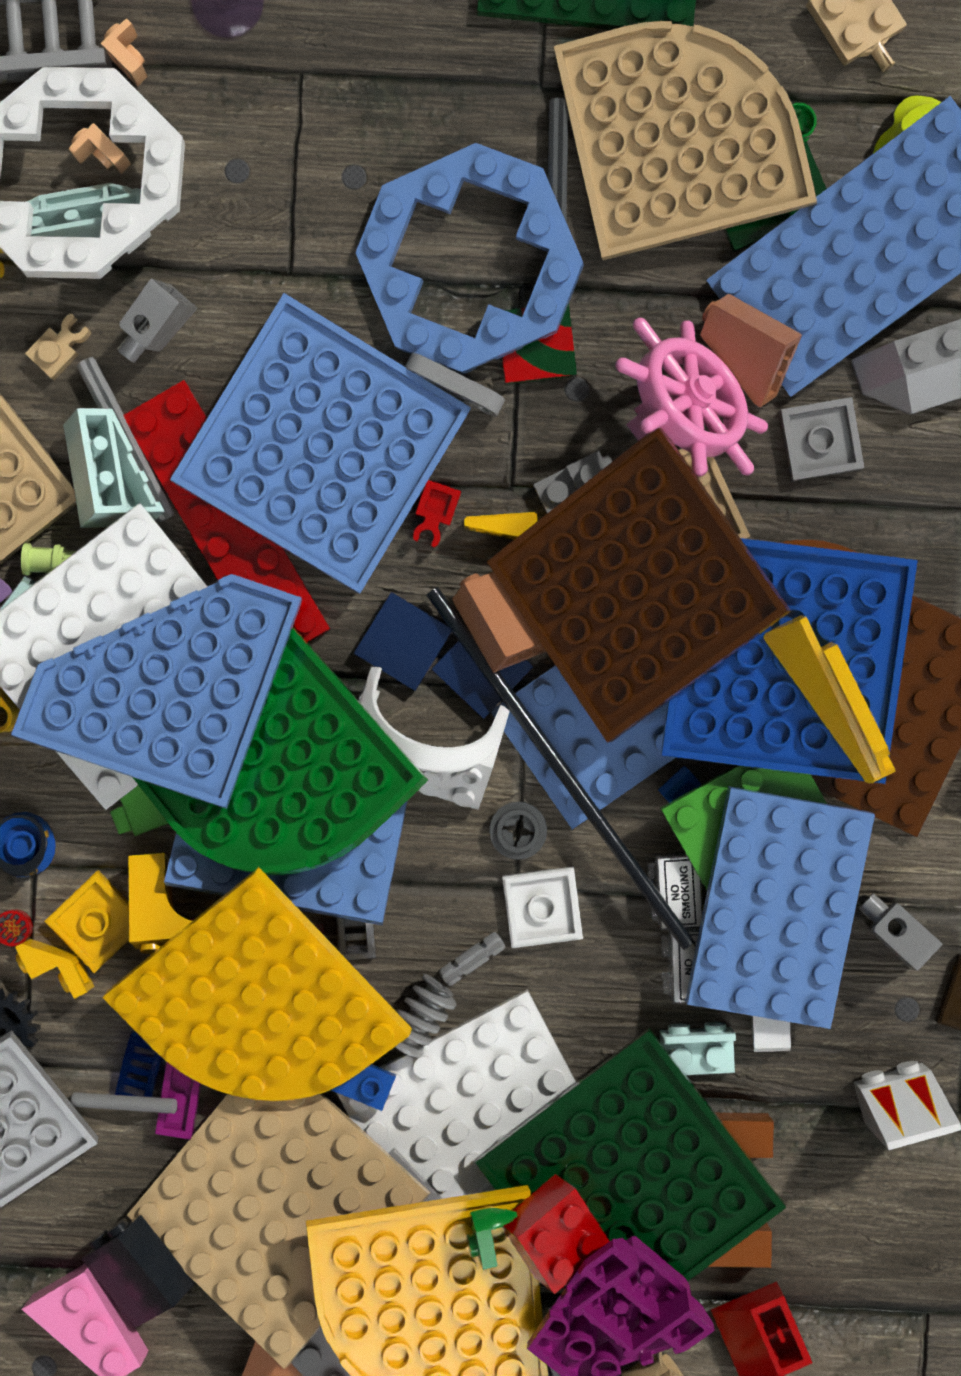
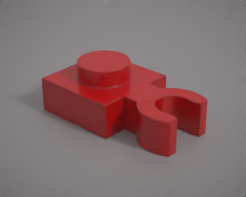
M430 480L427 481L415 513L417 516L425 518L424 522L414 530L413 540L415 542L419 541L422 532L430 531L434 535L431 547L436 548L441 540V534L438 529L441 523L450 527L462 493L461 491Z

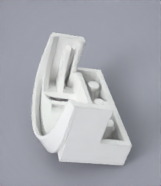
M371 667L359 702L429 780L418 791L427 796H436L455 802L462 807H471L479 810L510 710L500 705L492 726H489L488 732L479 740L468 745L436 747L422 744L399 733L380 713L377 706L380 691L376 689L382 668Z

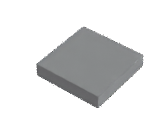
M852 397L791 407L779 411L791 482L864 469Z

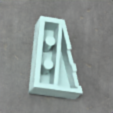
M77 408L63 426L80 527H108L139 502L151 517L156 520L165 511L160 501H155L147 485L149 480L144 470H139L131 454L133 448L113 409Z

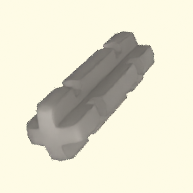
M496 932L491 933L483 939L484 942L482 944L478 942L455 958L456 962L453 964L449 962L442 967L440 975L445 983L449 986L454 985L461 980V975L465 974L467 976L490 960V955L493 954L495 956L503 951L505 943Z

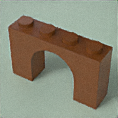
M715 1112L749 1158H773L774 1121L768 1113ZM768 1223L764 1224L708 1267L771 1268L772 1230Z

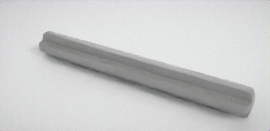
M93 357L82 360L77 364V368L99 409H113L133 448L131 454L139 470H144L149 480L147 485L155 501H160L165 511L156 521H166L174 515V511L148 460L134 438L105 376Z

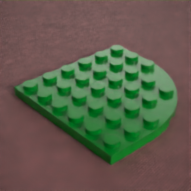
M295 628L291 630L227 809L133 778L173 830L197 852L217 863L247 873H252L259 867L266 875H288L304 872L326 865L344 856L371 836L429 781Z

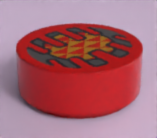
M10 909L0 914V943L12 947L28 940L32 934L33 924L26 912L19 909Z

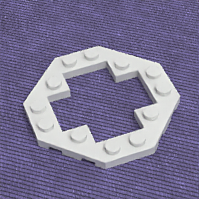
M42 67L0 102V177L4 141H40L44 108L111 109L109 136L112 142L145 143L140 204L103 203L100 238L31 236L34 208L30 202L0 201V249L5 252L26 277L101 279L112 269L111 265L126 252L130 254L151 236L150 231L163 220L169 221L180 212L185 142L177 130L115 68Z

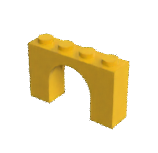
M165 853L128 856L129 942L136 949H140V952L143 954H153L192 922L177 914L173 906L172 886H167L164 883L169 858Z

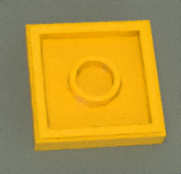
M98 870L44 922L95 973L129 941V901Z

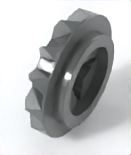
M511 802L502 806L494 814L490 823V838L496 850L505 857L526 859L535 855L544 845L547 837L546 821L536 807L526 802ZM523 815V827L534 832V834L521 835L520 840L517 841V846H515L513 833L509 832L508 829H504L503 826L515 825L517 820H519V816Z

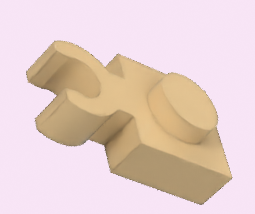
M69 314L63 319L61 331L58 334L49 327L25 353L54 381L79 355L71 347L75 343L85 342L91 335V331L86 326L77 334L71 332L72 325L78 320L73 314Z

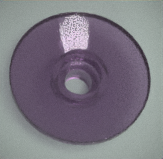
M192 0L193 12L199 24L209 33L223 38L238 37L250 31L259 21L264 7V0Z

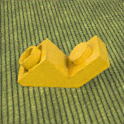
M29 939L15 947L18 952L16 954L17 964L23 973L29 974L31 979L58 967L60 971L58 973L59 982L65 992H71L74 999L95 987L82 960L75 953L33 939Z

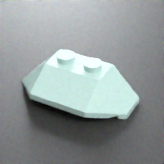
M105 183L39 195L26 201L30 202L34 208L31 236L100 238L103 203L140 204L141 189H131L124 185Z

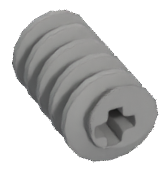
M424 973L421 977L426 982L427 987L423 988L416 985L413 987L419 996L418 1000L408 997L405 999L411 1010L409 1012L401 1009L397 1010V1013L407 1022L412 1030L409 1037L395 1047L407 1055L418 1058L424 1053L420 1044L428 1046L432 1042L428 1032L437 1034L440 1030L436 1020L445 1022L448 1019V1014L444 1008L453 1010L457 1006L456 1001L452 997L453 993L439 981Z

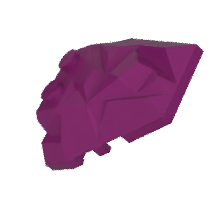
M632 1236L627 1240L623 1238L612 1239L583 1261L573 1278L528 1340L527 1349L561 1376H617L621 1374V1366L637 1360H640L642 1366L654 1363L653 1354L673 1348L675 1355L687 1351L714 1332L715 1329L702 1304L691 1296L690 1285L686 1278L640 1239Z

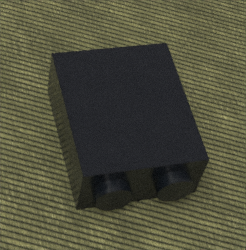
M139 1215L130 1222L123 1218L109 1231H102L89 1243L92 1249L82 1258L85 1265L135 1328L173 1308L195 1285L194 1281L185 1273L183 1267L142 1215Z

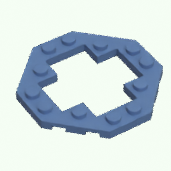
M474 143L382 185L355 252L394 346L409 354H420L460 374L468 373L493 359L497 360L522 349L523 346L536 340L556 334L584 266L544 169L478 143ZM464 181L528 205L516 234V239L548 252L523 316H517L488 304L475 338L411 314L423 280L392 267L417 202L451 214Z

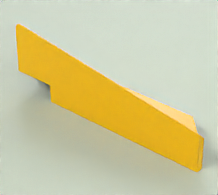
M802 615L766 632L763 635L764 640L865 782L873 783L896 772L888 756L890 755L888 746L838 645L830 642L821 647L807 617Z

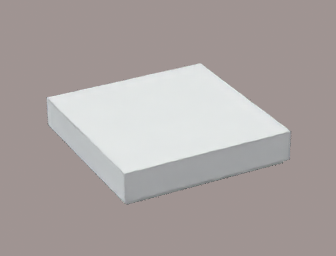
M573 866L502 876L511 948L583 939Z

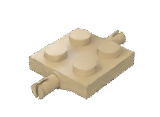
M892 0L808 1L806 4L808 11L843 66L859 57L872 55L881 72H885L895 64V61H893L884 45L888 39L903 31L907 23Z

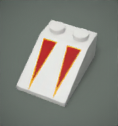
M918 1061L903 1062L896 1066L897 1070L883 1073L882 1070L867 1072L862 1075V1080L853 1082L864 1123L888 1150L961 1130L960 1122L932 1071L923 1063L918 1064Z

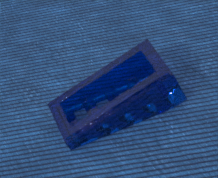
M135 1030L131 1032L115 1095L138 1096L124 1092L126 1085L145 1090L144 1097H152L163 1058L157 1052H155L154 1057L136 1052L137 1047L154 1050ZM133 1060L151 1064V1070L132 1065ZM130 1072L148 1077L147 1083L128 1078Z

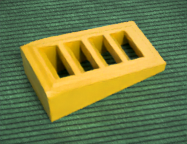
M537 513L467 516L464 518L465 529L515 540L537 522Z

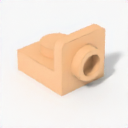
M125 19L121 24H114L108 29L101 45L106 50L110 59L138 87L148 77L142 65L145 59L131 45L137 38V33L133 24L128 19Z
M94 123L88 129L83 128L78 131L71 141L72 145L68 149L80 164L93 154L107 170L113 166L122 174L131 165L126 155Z

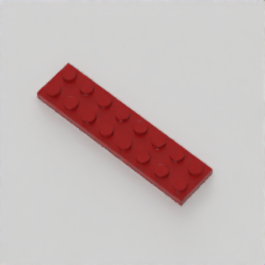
M182 380L124 414L123 416L134 438L217 580L233 574L301 597L302 603L293 628L297 630L307 643L331 629L283 548L171 482L172 475L207 420V416L187 382Z

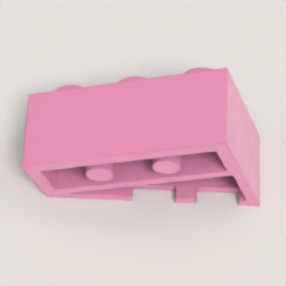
M85 1264L34 1293L21 1309L98 1376H125L141 1367L149 1351L136 1328Z

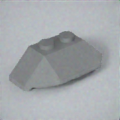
M961 319L893 341L852 359L851 364L861 394L909 415L960 399Z

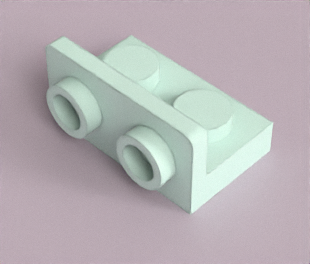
M708 1022L704 1024V1028L690 1029L689 1024L678 1023L668 1025V1030H659L660 1043L685 1075L735 1073L733 1041H736V1033L731 1027H726V1023Z

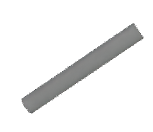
M74 1092L71 1097V1104L74 1107L171 1114H174L177 1110V1100L172 1098Z

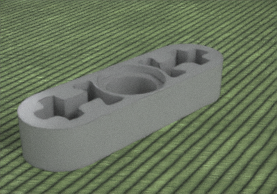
M411 353L405 365L407 370L416 373L456 399L488 415L497 417L505 402V399L498 393L420 354Z

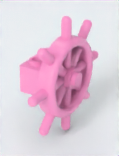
M644 318L635 319L633 328L650 351L644 355L639 364L627 358H619L616 361L615 367L618 372L637 380L642 403L634 409L637 416L627 424L639 441L645 435L661 427L674 445L691 453L692 470L696 476H704L707 473V457L719 456L726 452L741 474H752L754 465L737 442L744 435L746 428L762 434L767 431L768 424L765 420L748 413L744 393L731 370L715 353L696 342L695 328L691 321L686 320L681 323V338H668L661 341ZM662 368L665 370L669 377L662 374ZM718 416L723 418V423L718 418ZM704 424L706 425V427L709 429L710 432L704 430Z

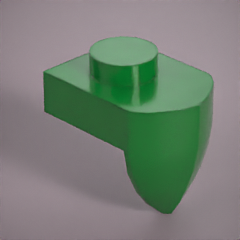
M484 1208L469 1213L473 1233L466 1235L470 1255L472 1258L478 1256L483 1270L497 1267L491 1230L500 1228L518 1217L517 1212L501 1208Z

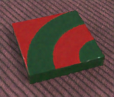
M569 304L556 334L536 340L523 346L522 349L502 357L505 385L577 376ZM526 308L505 311L522 317Z

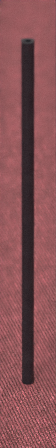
M438 587L432 589L426 596L680 947L683 950L695 943L694 939L499 671L493 673L471 632Z

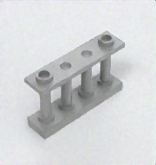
M0 0V5L5 4L9 43V52L6 53V56H0V84L25 82L42 67L112 68L111 59L106 50L96 45L92 0H78L81 46L78 47V50L64 51L60 48L56 0ZM41 1L45 49L42 50V53L28 54L24 51L20 3Z

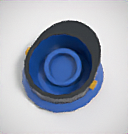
M16 812L0 822V868L5 873L16 877H29L44 871L50 865L55 854L56 843L54 834L46 821L30 812Z

